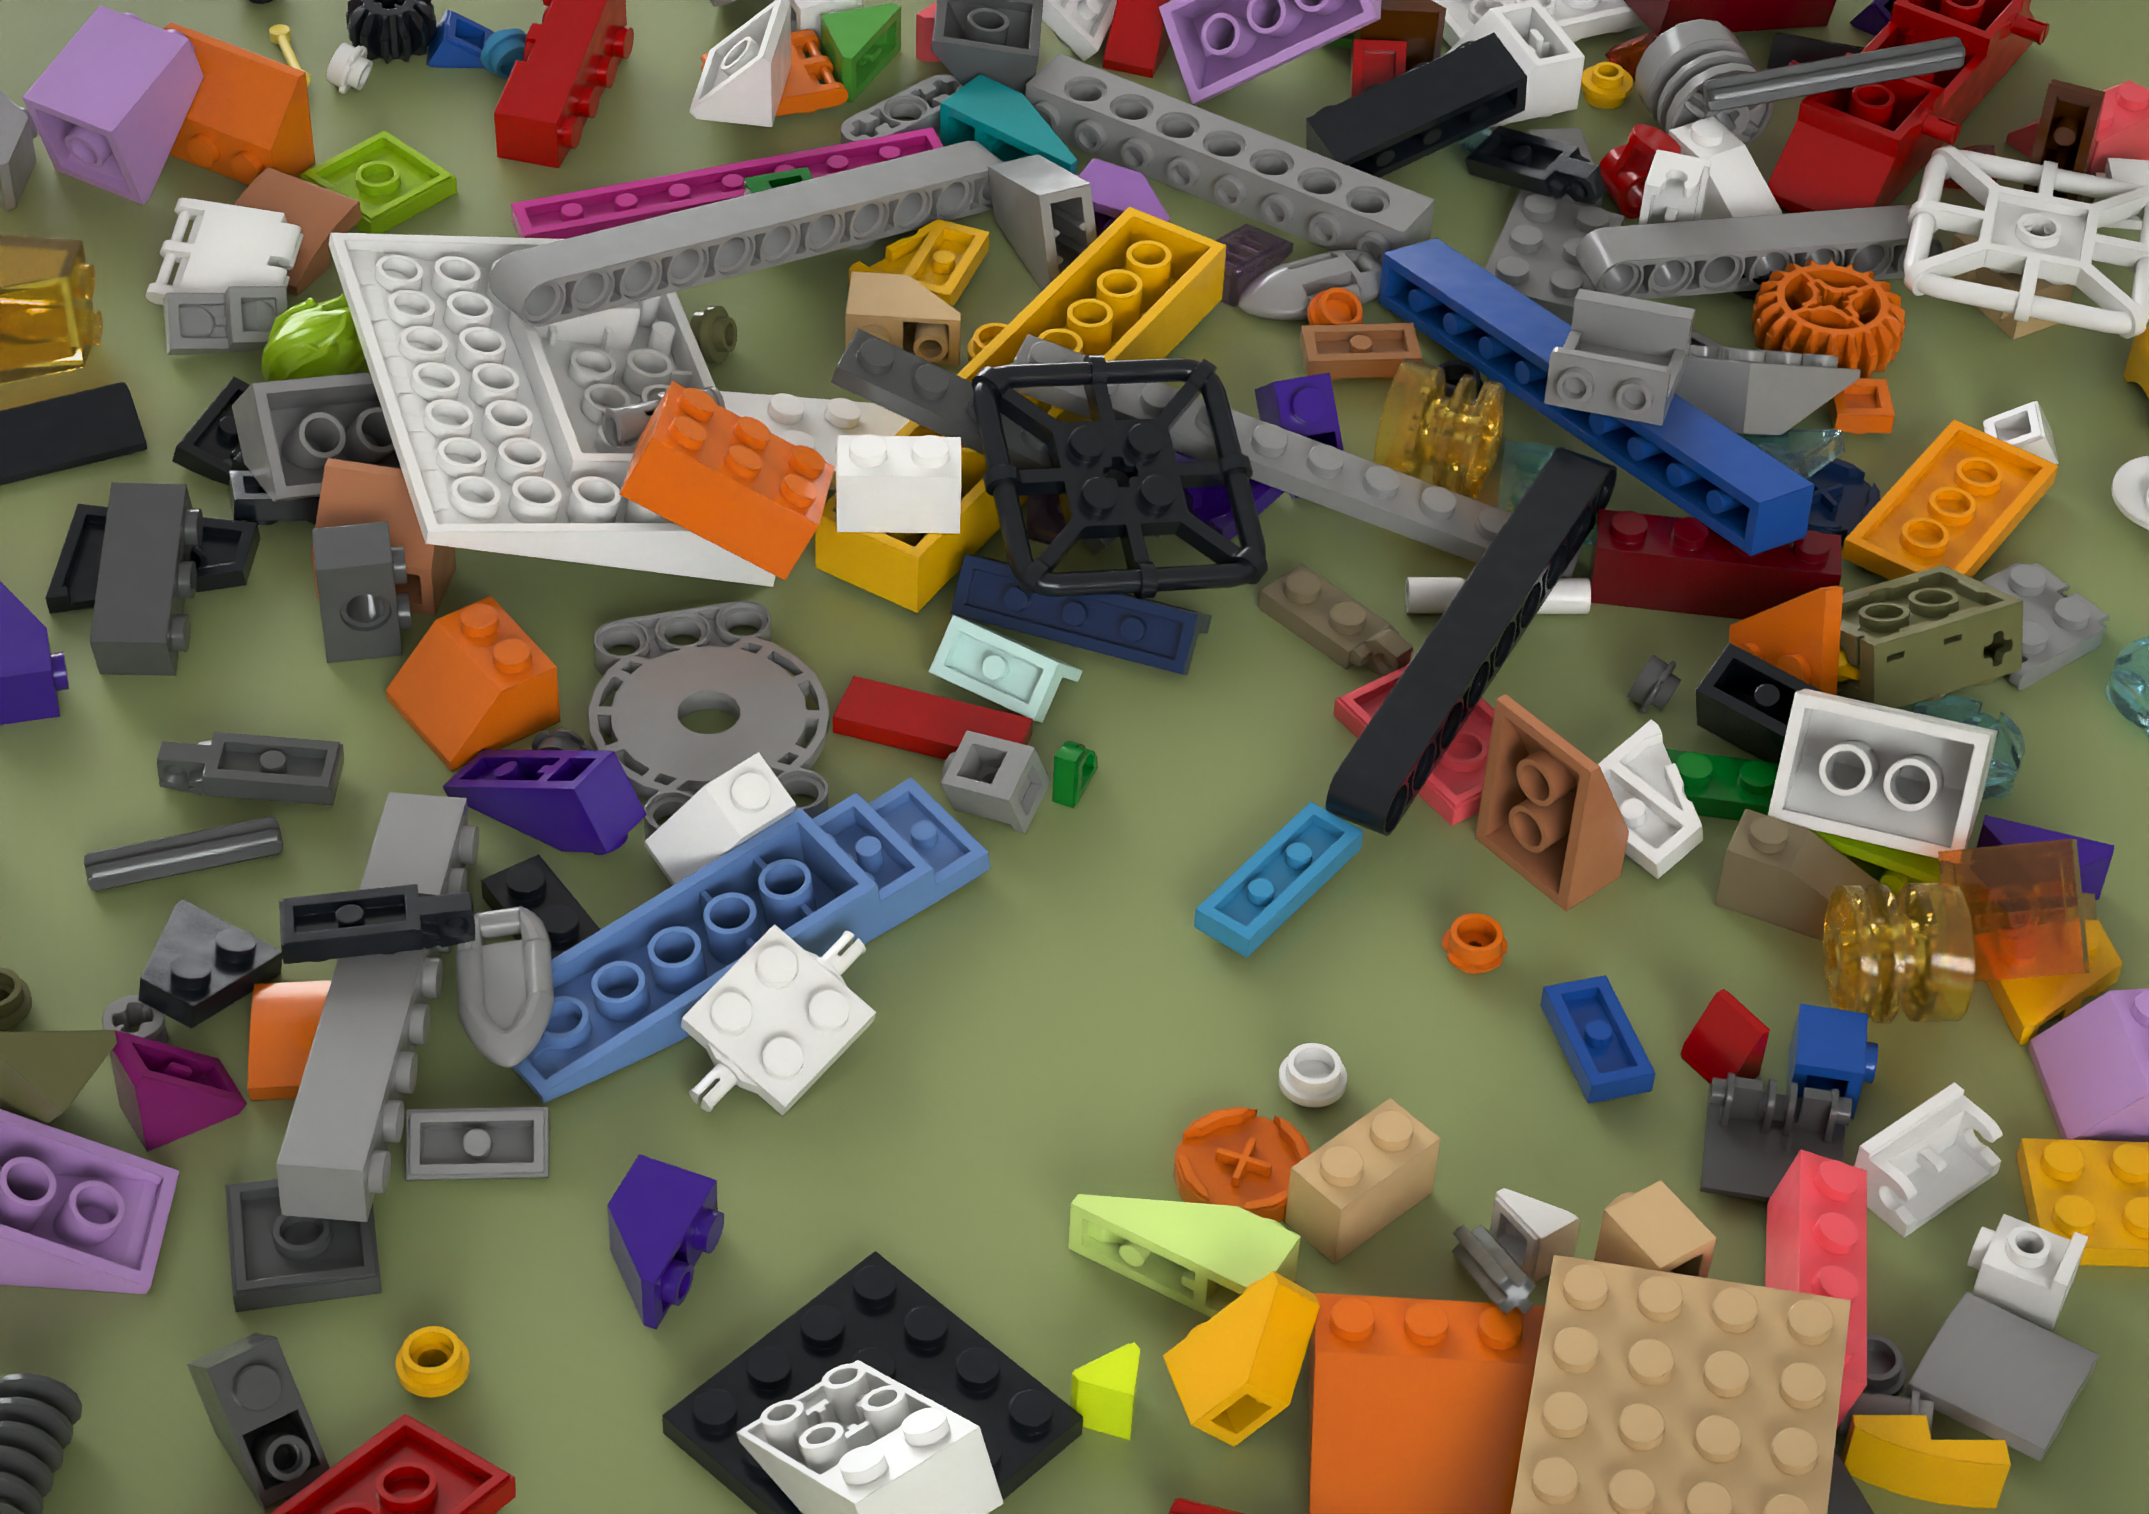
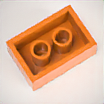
M672 381L639 437L619 495L786 580L820 524L835 466L825 462L824 458L812 448L803 445L795 446L772 434L767 426L757 419L747 416L740 417L717 405L714 399L704 391L691 387L685 388Z

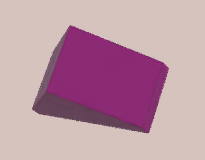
M115 1030L117 1044L110 1052L119 1106L147 1152L236 1116L247 1105L219 1058Z

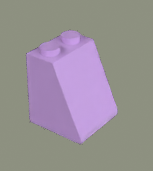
M100 5L22 97L55 170L144 205L153 192L204 77L191 41L179 31L173 29L164 30L144 22L132 13L125 12L122 14Z

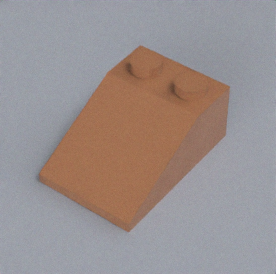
M1504 694L1496 699L1475 839L1563 910L1568 911L1621 877L1629 830L1601 767L1515 700Z

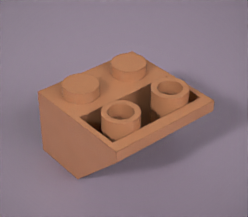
M328 458L324 466L315 528L388 521L391 547L403 546L407 583L395 584L396 593L408 592L410 612L436 616L456 570L455 547L425 544L401 469ZM312 543L311 555L317 598H319L315 568L314 547Z

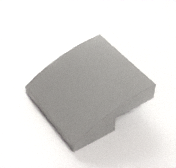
M1966 1291L1925 1353L1909 1381L1904 1395L1911 1398L1912 1391L1920 1392L1919 1399L1934 1401V1410L1995 1440H2006L2007 1446L2041 1461L2061 1432L2071 1406L2090 1380L2100 1355Z

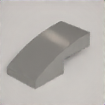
M228 286L225 293H166L163 298L167 355L212 354L264 349V346L268 343V337L275 318L288 310L286 286Z

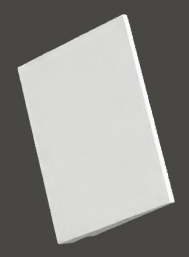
M330 233L328 245L425 544L773 587L775 575L619 495L638 441L625 443L618 447L611 446L607 442L602 430L601 421L603 412H606L605 409L647 402L651 395L666 392L672 381L685 388L705 389L710 386L715 387L676 292L541 327H532L520 319L492 293L489 288L491 271L496 263L509 253L563 239Z

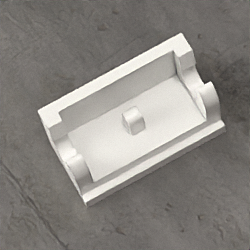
M1657 149L1645 182L1638 225L1701 220L1712 160Z
M1955 1082L1859 1146L1854 1167L1867 1170V1207L1903 1238L1979 1187L1999 1171L2001 1160L1988 1146L1982 1144L1977 1139L1973 1129L1978 1131L1983 1139L1991 1143L2003 1136L2002 1131L1988 1114L1964 1096L1965 1090Z

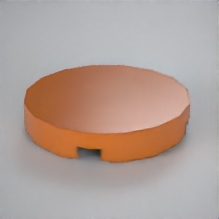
M1235 1107L1216 1110L1192 1122L1183 1133L1182 1142L1176 1149L1173 1177L1179 1195L1184 1202L1239 1206L1262 1218H1269L1279 1223L1285 1220L1291 1168L1310 1155L1311 1151L1306 1138L1289 1121L1274 1115V1121L1266 1117L1257 1116V1109Z

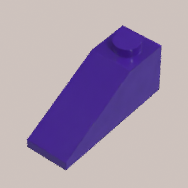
M0 581V725L60 717L57 691L69 689L64 652L51 653L47 628Z
M481 750L442 786L448 797L467 798L468 807L562 852H589L595 855L613 852L628 839L627 833L647 815L615 752L607 750Z

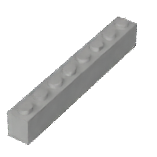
M388 792L359 890L417 884L418 893L444 895L467 892V870L464 867L465 864L475 865L479 848L478 826L468 825L467 798ZM453 945L443 948L436 946L430 949L424 948L422 950L403 951L387 955L375 954L338 958L276 1162L281 1215L368 1222L375 1193L385 1194L388 1189L391 1171L390 1151L387 1150L389 1142L399 1143L402 1137L405 1114L404 1102L401 1100L402 1094H412L415 1089L418 1070L417 1052H414L415 1046H425L428 1041L431 1010L427 1002L429 998L438 999L441 993L443 960L440 958L441 952L451 953Z

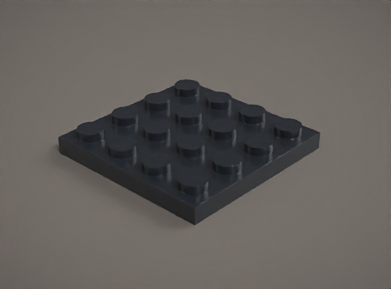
M876 1251L662 1415L663 1433L757 1514H802V1512L739 1442L736 1432L758 1420L762 1412L769 1406L780 1401L791 1400L820 1383L823 1376L831 1369L853 1363L857 1360L980 1426L1003 1500L1081 1436L1083 1416Z

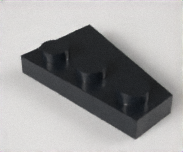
M77 504L45 598L50 614L94 607L108 507ZM203 517L202 543L200 546H192L190 561H195L196 593L245 586L247 584L261 539L256 522Z

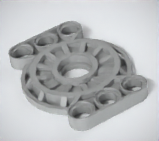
M734 601L615 620L605 623L597 629L594 634L595 667L604 676L594 688L588 708L590 743L593 750L614 751L634 791L643 797L649 798L644 806L647 814L644 817L645 839L649 838L660 827L656 823L662 817L673 815L704 785L758 752L789 795L806 794L816 799L811 805L795 807L794 811L802 808L813 819L828 810V784L821 775L810 770L825 748L829 731L830 714L827 694L816 673L798 656L771 642V614L767 608L752 601ZM744 625L753 626L759 630L755 634L738 636L729 632L733 627ZM678 635H690L698 639V641L690 645L678 646L668 642L670 638ZM616 645H631L637 649L628 655H613L607 652L609 648ZM786 670L790 671L794 676L792 677ZM614 689L616 693L612 706H603L604 701ZM809 692L818 710H807L805 698ZM705 709L726 711L739 718L734 726L717 734L696 733L684 727L680 722V719L684 716ZM599 728L612 738L611 744L606 745ZM813 737V739L805 749L806 741Z

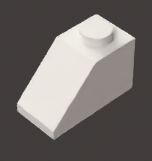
M758 752L704 785L645 840L644 846L673 886L794 812L796 803Z

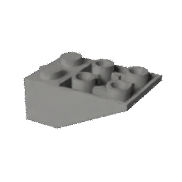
M1690 345L1688 362L1675 394L1735 433L1782 435L1858 380L1861 369L1837 367L1838 356L1803 353V362L1801 364L1802 354L1722 347L1721 358H1718L1719 347Z

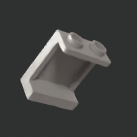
M1579 288L1574 301L1571 331L1564 346L1553 348L1550 355L1544 404L1662 426L1688 362L1695 309Z

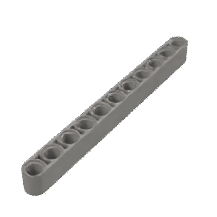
M965 141L518 250L505 255L496 263L489 277V288L501 302L526 324L532 327H541L917 230L937 219L951 221L993 210L988 166L1002 163L1003 161L977 141Z

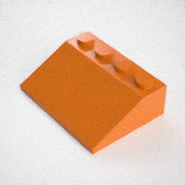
M1315 1293L1320 1308L1308 1344V1514H1511L1545 1306L1534 1305L1524 1315L1517 1307L1504 1314L1494 1303Z

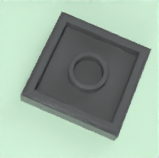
M278 1179L225 1185L235 1312L382 1293L373 1203L368 1222L281 1215Z

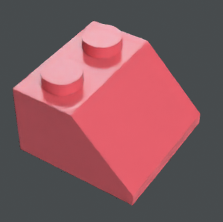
M2128 80L2101 90L2106 93L2089 175H2093L2094 172L2104 173L2108 158L2149 160V90ZM2040 118L2008 133L2006 143L2031 158Z

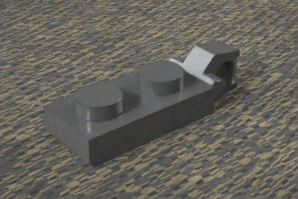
M214 732L212 740L199 742V744L162 741L157 757L160 787L207 796L332 806L334 805L344 764L343 744H340V742Z

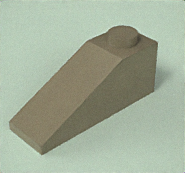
M1745 809L1726 849L1715 905L1901 967L1904 966L1923 916L1808 828L1749 809Z

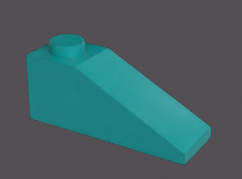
M979 74L941 102L940 141L943 146L965 141H977L1003 162L1039 154L1077 175V158L1022 93Z

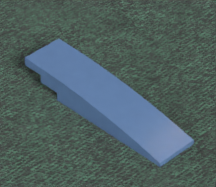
M912 777L870 803H867L856 792L813 819L802 808H799L553 958L554 1005L548 1025L535 1049L521 1063L512 1068L543 1103L614 1073L690 1037L681 1028L682 1017L774 924L805 951L816 954L819 957H822L845 931L855 935L853 943L859 938L863 944H866L990 870L989 852Z

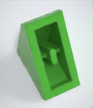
M890 3L821 15V54L830 58L834 65L832 75L836 82H840L845 86L848 92L846 102L852 103L901 50L900 5Z

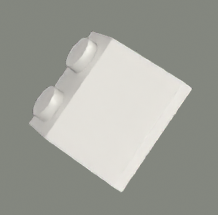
M837 435V532L960 534L961 437H939L935 435Z

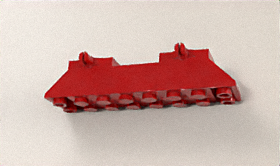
M1896 0L1893 4L1890 22L1861 53L1955 36L1961 39L1965 47L1964 65L1959 69L1806 96L1800 103L1797 122L1767 184L1776 202L1790 213L1889 206L1926 165L1936 148H1940L1944 143L1953 146V143L1958 139L1963 121L2033 42L2039 45L2044 42L2050 24L2035 20L2029 9L2031 0ZM1792 60V62H1790L1789 65H1795V64H1801V63H1798L1797 61Z

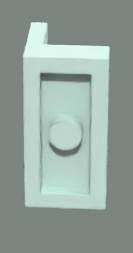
M953 615L928 672L1027 718L1043 723L1062 677L1078 682L1083 670L979 623Z

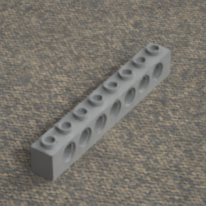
M1059 54L1026 83L1025 97L1064 144L1118 166L1143 173L1148 178L1331 251H1367L1372 253L1382 266L1384 252L1430 240L1435 199L1066 55Z

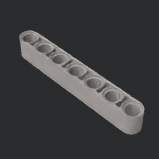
M1893 205L1604 227L1595 229L1580 241L1576 249V258L1597 292L1636 299L1760 290L1761 285L1754 282V278L1767 275L1770 271H1784L1788 263L1804 267L1808 259L1813 260L1817 264L1826 265L1831 259L1835 265L1847 267L1853 263L1854 270L1858 272L1873 271L1875 280L1899 279L1905 277L1904 258L1911 231L1908 225V215L1911 206ZM1934 233L1928 258L1943 253V246Z

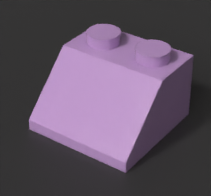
M2149 988L2110 990L2032 1038L2028 1051L2061 1139L2149 1142Z

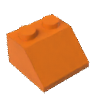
M488 596L436 619L386 688L387 700L450 771L466 765L481 750H499L560 722L557 666L492 596Z

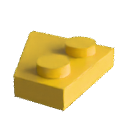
M937 219L918 229L915 235L901 238L886 246L885 259L870 267L861 261L852 264L849 268V285L851 271L909 275L947 304L954 307L989 251L990 232Z
M2097 916L1977 934L1974 936L1970 951L2018 1045L2029 1044L2030 1040L2037 1036L2039 1027L2056 1015L2062 1019L2066 1018L2080 1008L2082 1001L2086 997L2097 996L2116 983L2123 965Z

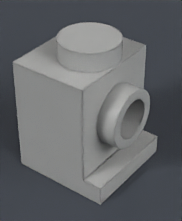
M968 730L957 751L952 752L947 757L943 766L941 785L954 810L1011 824L1014 831L1023 834L1026 833L1050 784L1049 776L1035 747Z

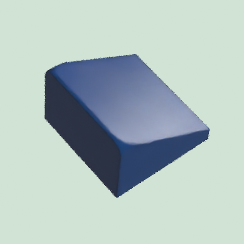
M447 9L437 24V32L434 39L428 45L426 65L436 68H485L481 63L480 56L486 40L494 32Z

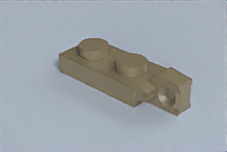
M1302 563L1259 591L1258 606L1262 612L1346 670L1353 665L1359 667L1365 665L1383 677L1410 663L1413 646L1403 639L1390 623Z

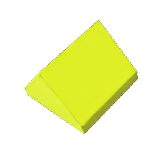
M1135 1342L1128 1343L1073 1370L1070 1406L1083 1416L1082 1427L1130 1440L1137 1397L1141 1350Z

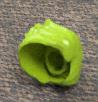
M344 292L339 297L317 303L313 298H309L275 318L268 337V343L264 346L261 371L265 382L370 372Z

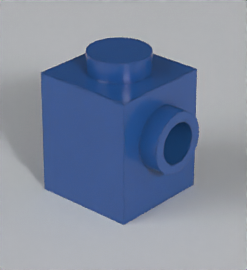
M1800 1004L1789 1047L1786 1095L1790 1082L1798 1083L1797 1097L1801 1098L1805 1087L1831 1091L1832 1088L1839 1089V1097L1852 1098L1850 1119H1854L1863 1082L1873 1083L1877 1066L1878 1043L1867 1042L1868 1014Z

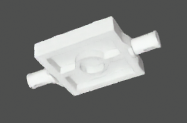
M774 924L682 1017L681 1028L707 1050L715 1065L689 1091L690 1097L696 1104L702 1100L700 1108L706 1112H711L713 1107L736 1084L740 1088L758 1094L783 1116L872 1024L876 1011L851 991L841 976L861 954L863 955L866 952V948L859 938L853 943L855 935L845 931L838 941L822 957H819L816 954L805 951Z

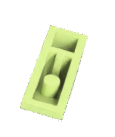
M1078 1194L1071 1203L1068 1249L1212 1318L1241 1296L1250 1284L1263 1279L1272 1271L1295 1282L1301 1236L1287 1230L1275 1220L1262 1218L1239 1206Z

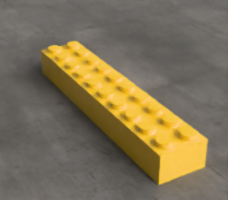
M1128 207L957 375L972 382V379L983 367L1012 364L1027 334L1084 355H1103L1105 361L1164 359L1222 300L1226 245ZM1019 393L1059 422L1092 421L1089 418ZM911 420L894 435H935L945 437ZM961 444L960 534L837 532V495L835 493L825 503L820 524L815 531V568L918 613L961 569L964 555H974L1000 529L994 497L988 495L984 485L983 475L987 471L985 456ZM1032 495L1019 496V500H1020L1021 506H1022Z

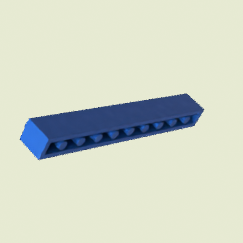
M1438 238L1383 253L1379 303L1406 322L1414 323L1416 329L1463 361L1475 366L1482 374L1698 519L1745 553L1753 556L1806 537L1815 484L1677 394L1673 397L1662 426L1544 404L1551 352L1555 347L1564 346L1571 331V325Z

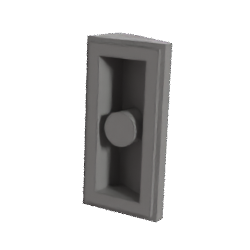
M549 1108L407 1109L406 1180L549 1178L551 1131Z

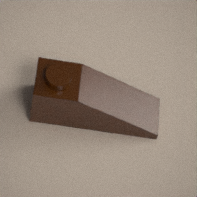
M2051 79L2029 163L2043 165L2044 160L2057 162L2059 169L2088 174L2094 154L2106 92ZM2024 184V191L2037 193V186ZM2053 190L2054 197L2079 202L2082 199V195Z

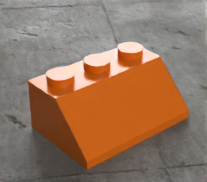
M173 22L164 27V30L173 29L179 31L191 41L204 75L169 155L250 185L267 167L298 178L300 174L304 173L315 163L306 73L304 71Z

